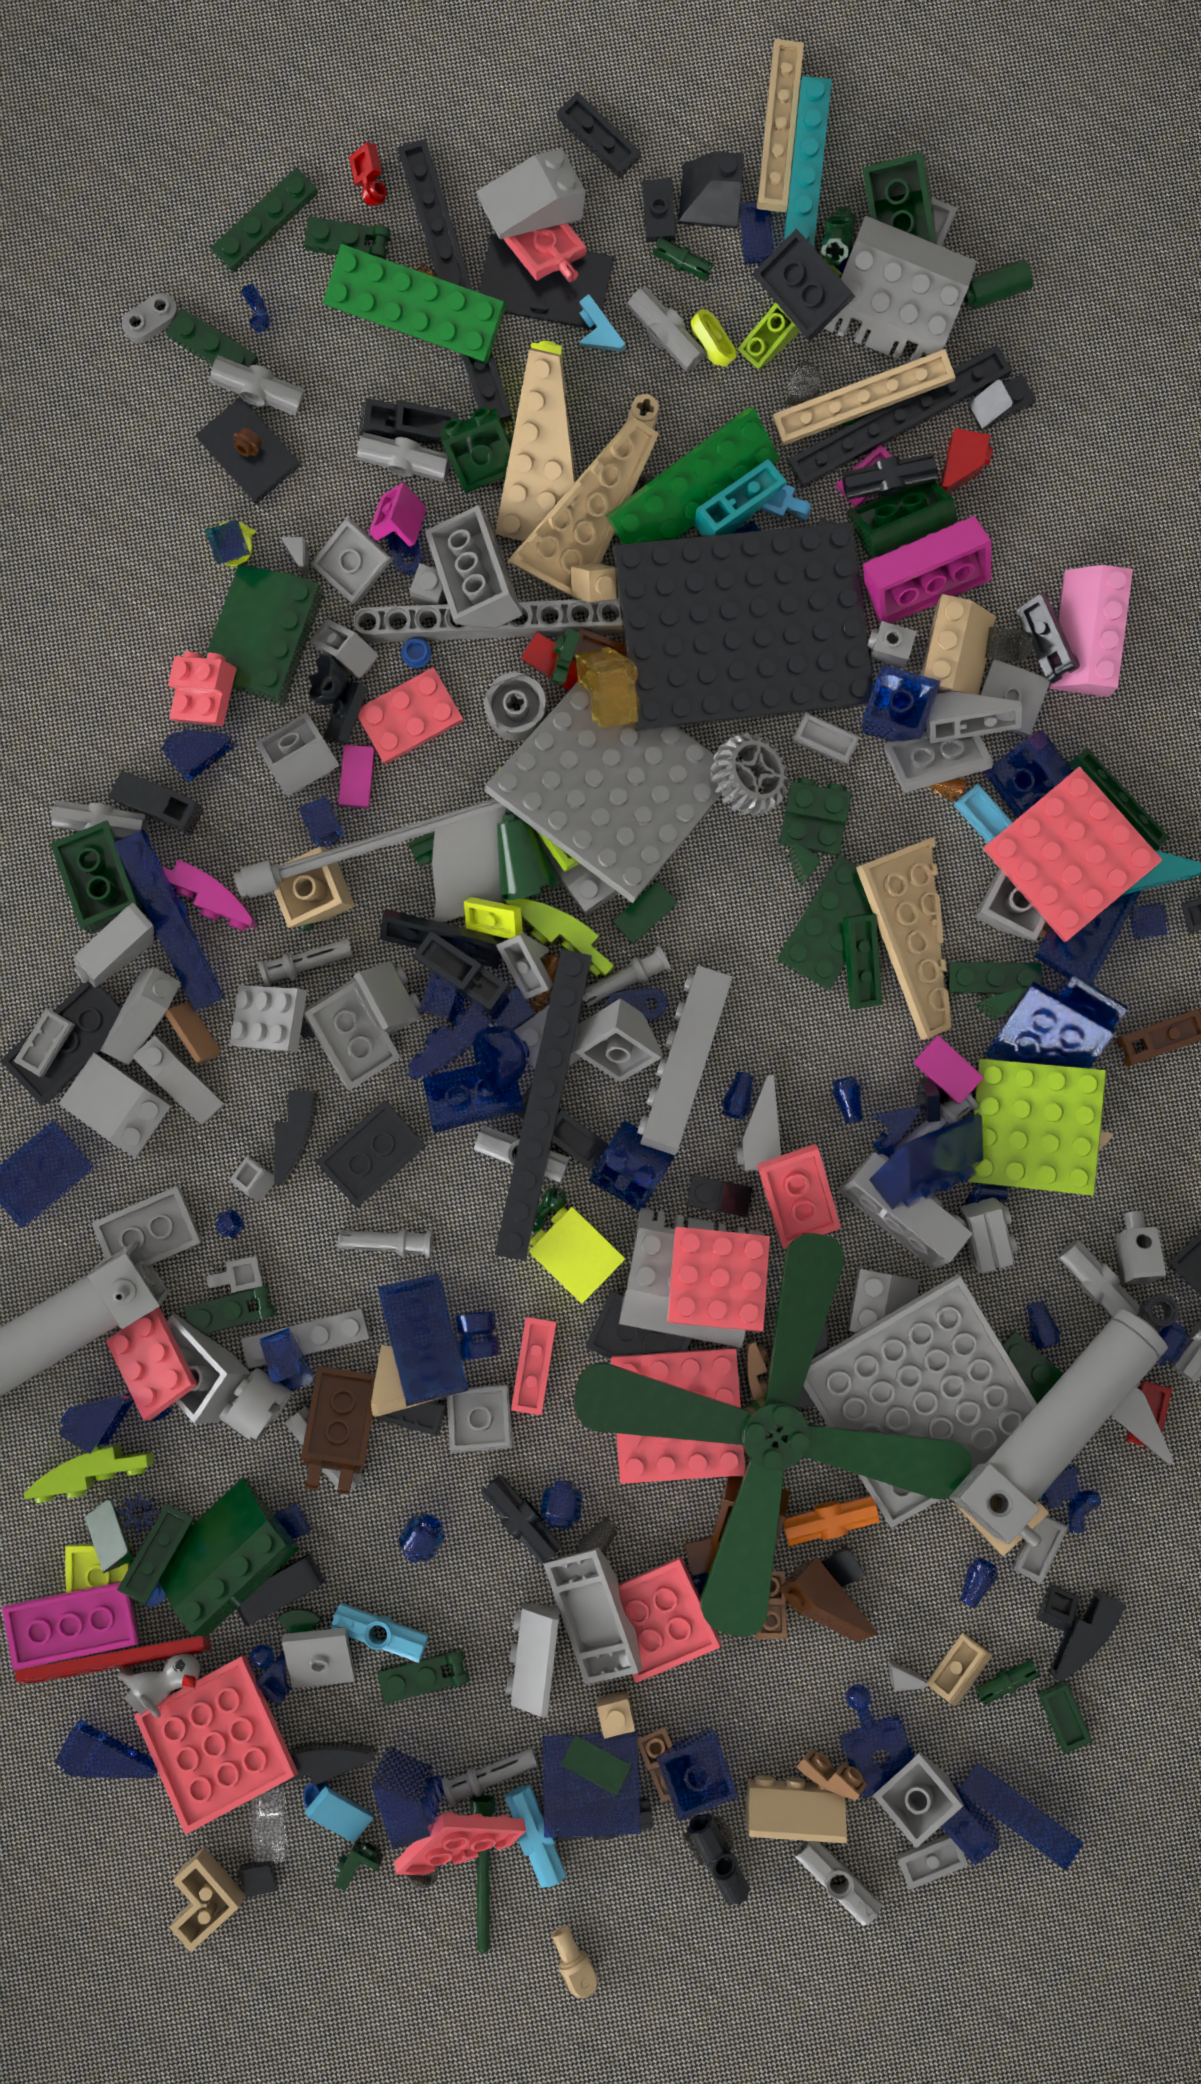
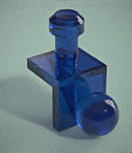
M259 1644L252 1649L250 1660L256 1668L263 1669L267 1667V1670L258 1679L256 1685L263 1692L267 1702L271 1699L278 1706L292 1689L287 1684L285 1654L283 1651L274 1661L272 1648L266 1644Z

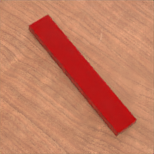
M205 1636L193 1637L15 1670L16 1682L29 1685L170 1659L174 1655L182 1653L193 1655L209 1652L211 1650L210 1638Z

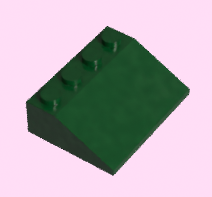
M238 564L205 658H207L208 653L220 654L226 657L225 662L237 667L232 689L285 706L324 596L320 584L288 573Z
M242 1477L189 1528L159 1582L173 1611L190 1634L207 1637L296 1553L300 1547L246 1478Z

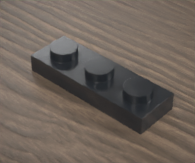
M578 92L557 111V119L619 178L640 159L641 152Z

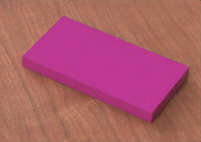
M121 1581L4 1605L2 1612L13 1670L139 1644L140 1638L133 1601L117 1591Z

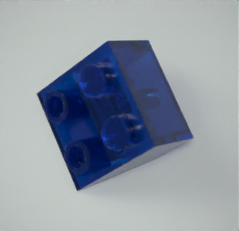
M624 1120L588 1181L640 1211V1208H644L675 1155L640 1144L643 1135L637 1133V1127Z

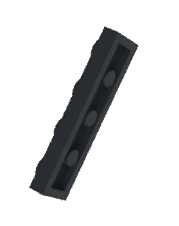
M385 909L382 916L380 940L418 949L430 931H432L481 965L498 969L501 954L496 945L503 942L504 938Z

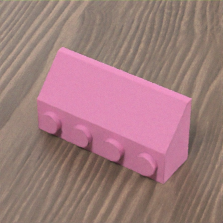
M1097 565L1064 571L1058 622L1072 653L1079 661L1080 667L1072 673L1066 672L1063 674L1062 679L1058 682L1050 683L1049 689L1109 697L1118 688L1133 569ZM1059 655L1053 658L1055 665L1061 662Z

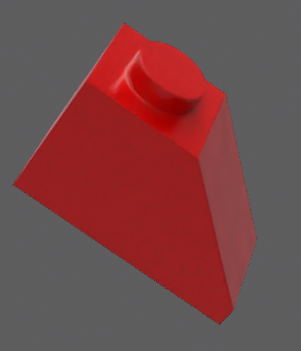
M954 428L949 440L940 486L948 494L978 476L984 465H989L993 452V447L988 446L990 435Z

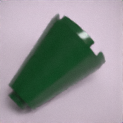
M513 812L502 815V821L497 823L501 899L504 900L508 897L509 900L536 895L542 893L541 889L549 884L550 890L559 886L561 883L559 876L534 828Z

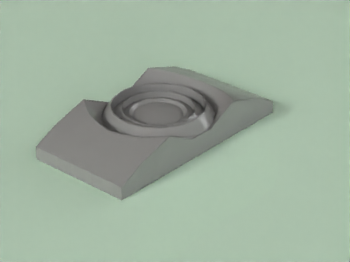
M600 1548L545 1562L543 1565L585 1685L639 1673L642 1667L636 1629L623 1610L620 1601L618 1578Z

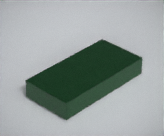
M657 880L634 903L616 917L612 923L633 945L668 914L678 902Z
M1066 1680L1036 1692L1063 1754L1093 1742Z
M576 1735L561 1763L562 1767L616 1796H619L632 1768V1765Z

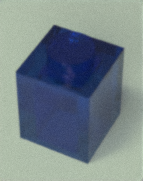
M327 796L298 808L316 846H331L340 841V836L345 835Z

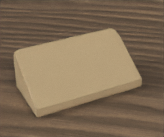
M962 1632L926 1684L947 1702L957 1706L993 1655Z

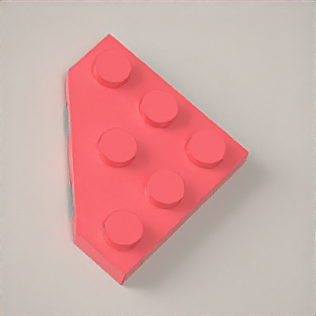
M454 1812L443 1813L394 1861L396 1874L426 1875L435 1872V1866L446 1864L450 1860L456 1865L479 1857L478 1852L488 1850L494 1845L497 1851L510 1847L526 1832L524 1819L510 1818L508 1815L484 1817L482 1814L466 1816L456 1815Z

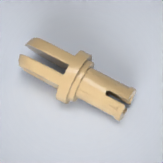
M567 1925L559 1927L550 1936L562 1959L558 1967L572 1995L583 1999L590 1997L595 1992L598 1983L592 1963L586 1952L578 1950L570 1932V1927Z

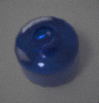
M1174 1322L1170 1326H1166L1159 1333L1168 1349L1156 1363L1164 1366L1166 1361L1170 1363H1178L1189 1343L1185 1327Z
M557 1480L554 1481V1486L545 1488L542 1492L540 1514L544 1520L548 1521L547 1526L572 1528L573 1523L581 1519L583 1494L578 1489L573 1488V1482Z
M430 1514L411 1517L398 1539L403 1556L414 1563L419 1561L428 1562L433 1559L445 1538L441 1522Z

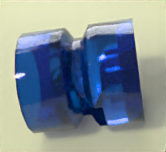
M495 1311L455 1315L457 1333L462 1335V1339L458 1342L460 1360L500 1355L498 1337L493 1335V1331L497 1328ZM482 1334V1341L474 1342L472 1335Z

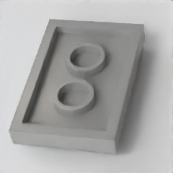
M924 732L884 744L885 754L903 793L992 768V758L980 735L930 744L928 733Z
M353 978L304 1009L303 1015L345 1088L349 1091L401 1058L390 1037L378 1022L356 979Z
M239 985L235 1000L234 1020L231 1027L230 1046L297 1053L307 991L296 988Z
M175 1186L91 1223L106 1259L134 1241H137L139 1247L133 1251L141 1248L147 1257V1260L142 1262L149 1266L203 1243L180 1186Z

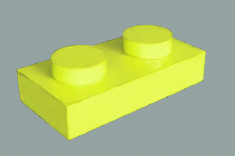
M474 897L464 901L466 929L509 939L523 933L521 907Z

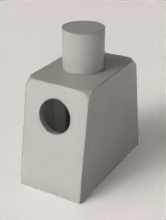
M1143 1211L1124 1213L1126 1229L1116 1235L1120 1285L1151 1284L1165 1277L1166 1270L1157 1227H1145Z

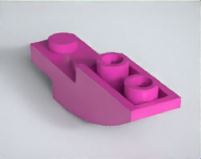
M144 860L140 872L148 877V883L161 888H165L166 884L177 887L176 893L191 899L196 894L193 905L201 909L200 915L217 921L219 916L230 920L229 926L242 931H246L247 927L257 928L258 923L243 903L210 875L180 860H177L173 871Z

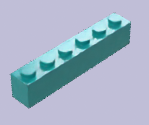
M802 76L783 242L797 228L814 248L832 79Z

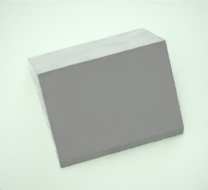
M921 1753L914 1757L873 1795L915 1848H918L964 1806L948 1775Z

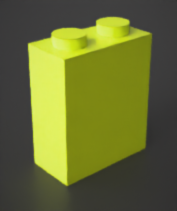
M573 1206L568 1211L562 1207L551 1219L554 1225L546 1233L541 1229L531 1239L530 1244L533 1247L528 1252L583 1304L625 1260V1257Z

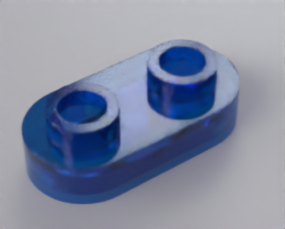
M395 531L386 535L391 556L394 558L395 568L405 575L415 574L419 563L423 564V555L418 538L416 543L409 547L400 536L395 535ZM411 556L414 560L411 564H405L403 562L404 558Z
M655 988L615 992L606 1002L607 1007L621 998L643 1013L646 1020H654L661 1017L667 1007L665 995ZM654 999L657 1002L656 1009H647L646 1001Z

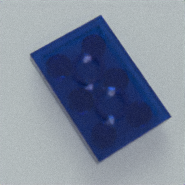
M512 1055L422 1078L434 1133L525 1110Z
M52 1121L0 1165V1204L20 1228H25L95 1167L56 1121Z

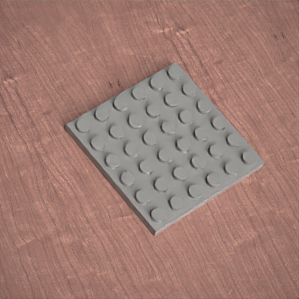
M592 667L493 776L484 789L486 793L632 903H634L722 795V792H715L718 784L711 781L713 775H715L710 770L714 763L712 757L715 754L677 726L636 731L631 692L605 672Z
M956 1274L812 1359L803 1385L828 1427L953 1440L962 1444L970 1452L972 1458L971 1471L978 1463L986 1464L1037 1405L959 1274ZM858 1474L890 1528L941 1500Z

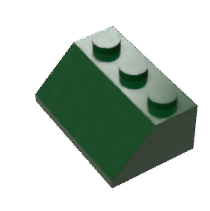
M936 481L906 487L904 491L898 494L880 496L847 511L861 545L870 559L885 555L903 545H908L926 537L930 533H936L958 522L954 498Z

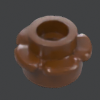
M242 428L239 433L235 432L233 434V439L236 441L234 447L240 454L246 457L258 454L262 441L255 432L248 428Z

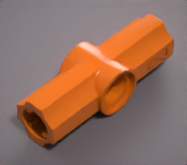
M871 1495L841 1503L840 1501L825 1502L814 1506L813 1510L786 1516L783 1529L788 1546L818 1538L822 1540L838 1538L846 1535L848 1530L879 1523L880 1520L875 1501Z

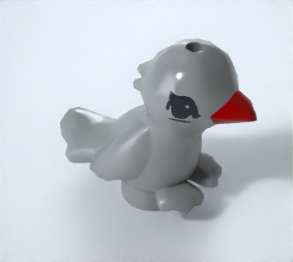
M188 1653L174 1655L164 1663L165 1667L160 1672L148 1671L135 1674L131 1667H123L117 1677L119 1680L124 1681L127 1687L131 1689L124 1699L141 1716L147 1710H150L152 1715L159 1718L161 1713L157 1706L166 1699L172 1690L183 1687H196V1680L200 1675V1664L193 1655Z

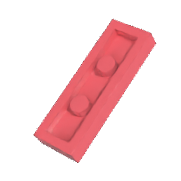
M526 1316L511 1411L542 1415L557 1321Z

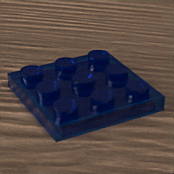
M1033 981L986 1049L985 1055L999 1061L1089 1069L1113 1037L1116 1028Z
M629 1732L605 1739L603 1734L576 1735L632 1765L618 1796L561 1766L575 1735L542 1736L544 1838L641 1835L638 1733Z

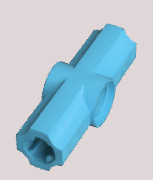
M344 1603L339 1604L331 1625V1629L346 1627L348 1637L366 1643L371 1649H383L418 1663L422 1658L429 1634L396 1623L388 1616H377ZM379 1625L384 1627L387 1632V1638L383 1640L376 1638L373 1634V1626Z
M521 1785L505 1794V1799L513 1818L524 1819L526 1832L518 1838L524 1855L529 1856L541 1888L552 1887L567 1877L555 1846L556 1839L547 1816H543L531 1785Z

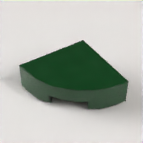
M290 1609L280 1614L276 1619L289 1633L310 1631L322 1617L312 1610Z

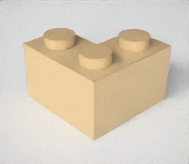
M205 1847L184 1864L173 1879L175 1885L187 1897L190 1903L177 1914L169 1928L184 1946L192 1952L240 1907L245 1897V1893Z

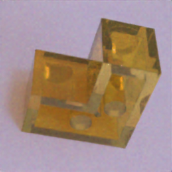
M610 647L575 654L578 684L590 692L592 721L603 729L638 722L637 711L640 710V700L635 691V681H637L638 673L633 661Z

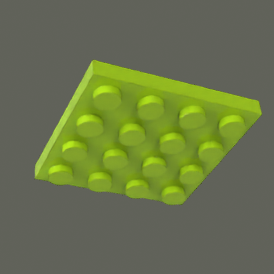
M980 1059L978 1072L984 1078L977 1085L975 1101L979 1108L974 1110L967 1182L1095 1196L1107 1071Z

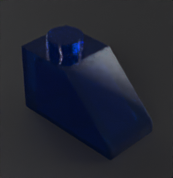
M184 729L182 732H174L167 737L164 742L165 745L161 747V750L179 773L190 782L236 747V744L228 734Z

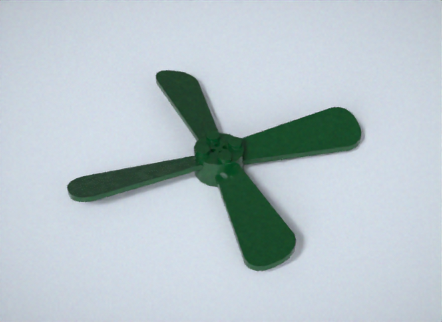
M803 1233L795 1237L786 1250L767 1395L753 1400L745 1409L609 1363H595L588 1366L580 1374L576 1384L574 1395L575 1412L580 1422L593 1431L741 1445L750 1456L700 1597V1609L708 1624L722 1633L733 1636L747 1637L754 1635L763 1628L767 1619L784 1469L795 1465L802 1457H806L933 1499L950 1498V1495L971 1472L972 1458L970 1452L956 1441L809 1425L803 1415L796 1409L844 1266V1253L841 1245L834 1238L827 1235ZM775 1426H781L779 1432L776 1431ZM768 1431L772 1433L771 1437H766Z

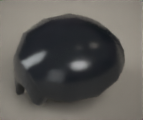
M325 654L315 661L319 668L318 672L315 675L308 676L311 684L309 698L315 703L329 705L336 702L345 692L348 685L346 668L339 661Z

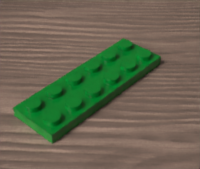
M343 244L340 245L322 303L328 307L484 363H488L507 303Z
M748 407L605 516L622 545L674 540L694 525L698 507L767 459L772 464H775L780 460V457L754 408Z

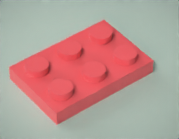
M434 667L361 706L358 714V719L384 765L464 722Z
M816 1144L756 1164L779 1242L783 1249L787 1248L795 1237L803 1233L824 1235L841 1229L819 1148Z
M160 1307L119 1330L106 1340L143 1420H152L198 1386Z

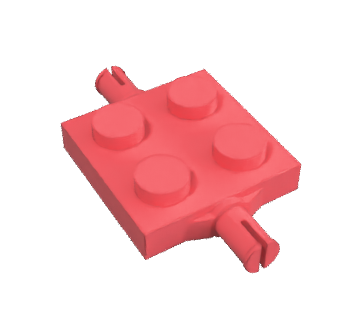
M568 223L504 238V241L535 280L554 271H561L568 282H572V279L575 281L578 277V272L570 263L586 256L587 247Z

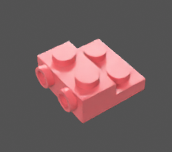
M185 651L183 657L175 656L168 686L176 689L169 719L181 723L223 726L237 667L225 662L226 657L216 653H208L207 658H202V655L190 651Z

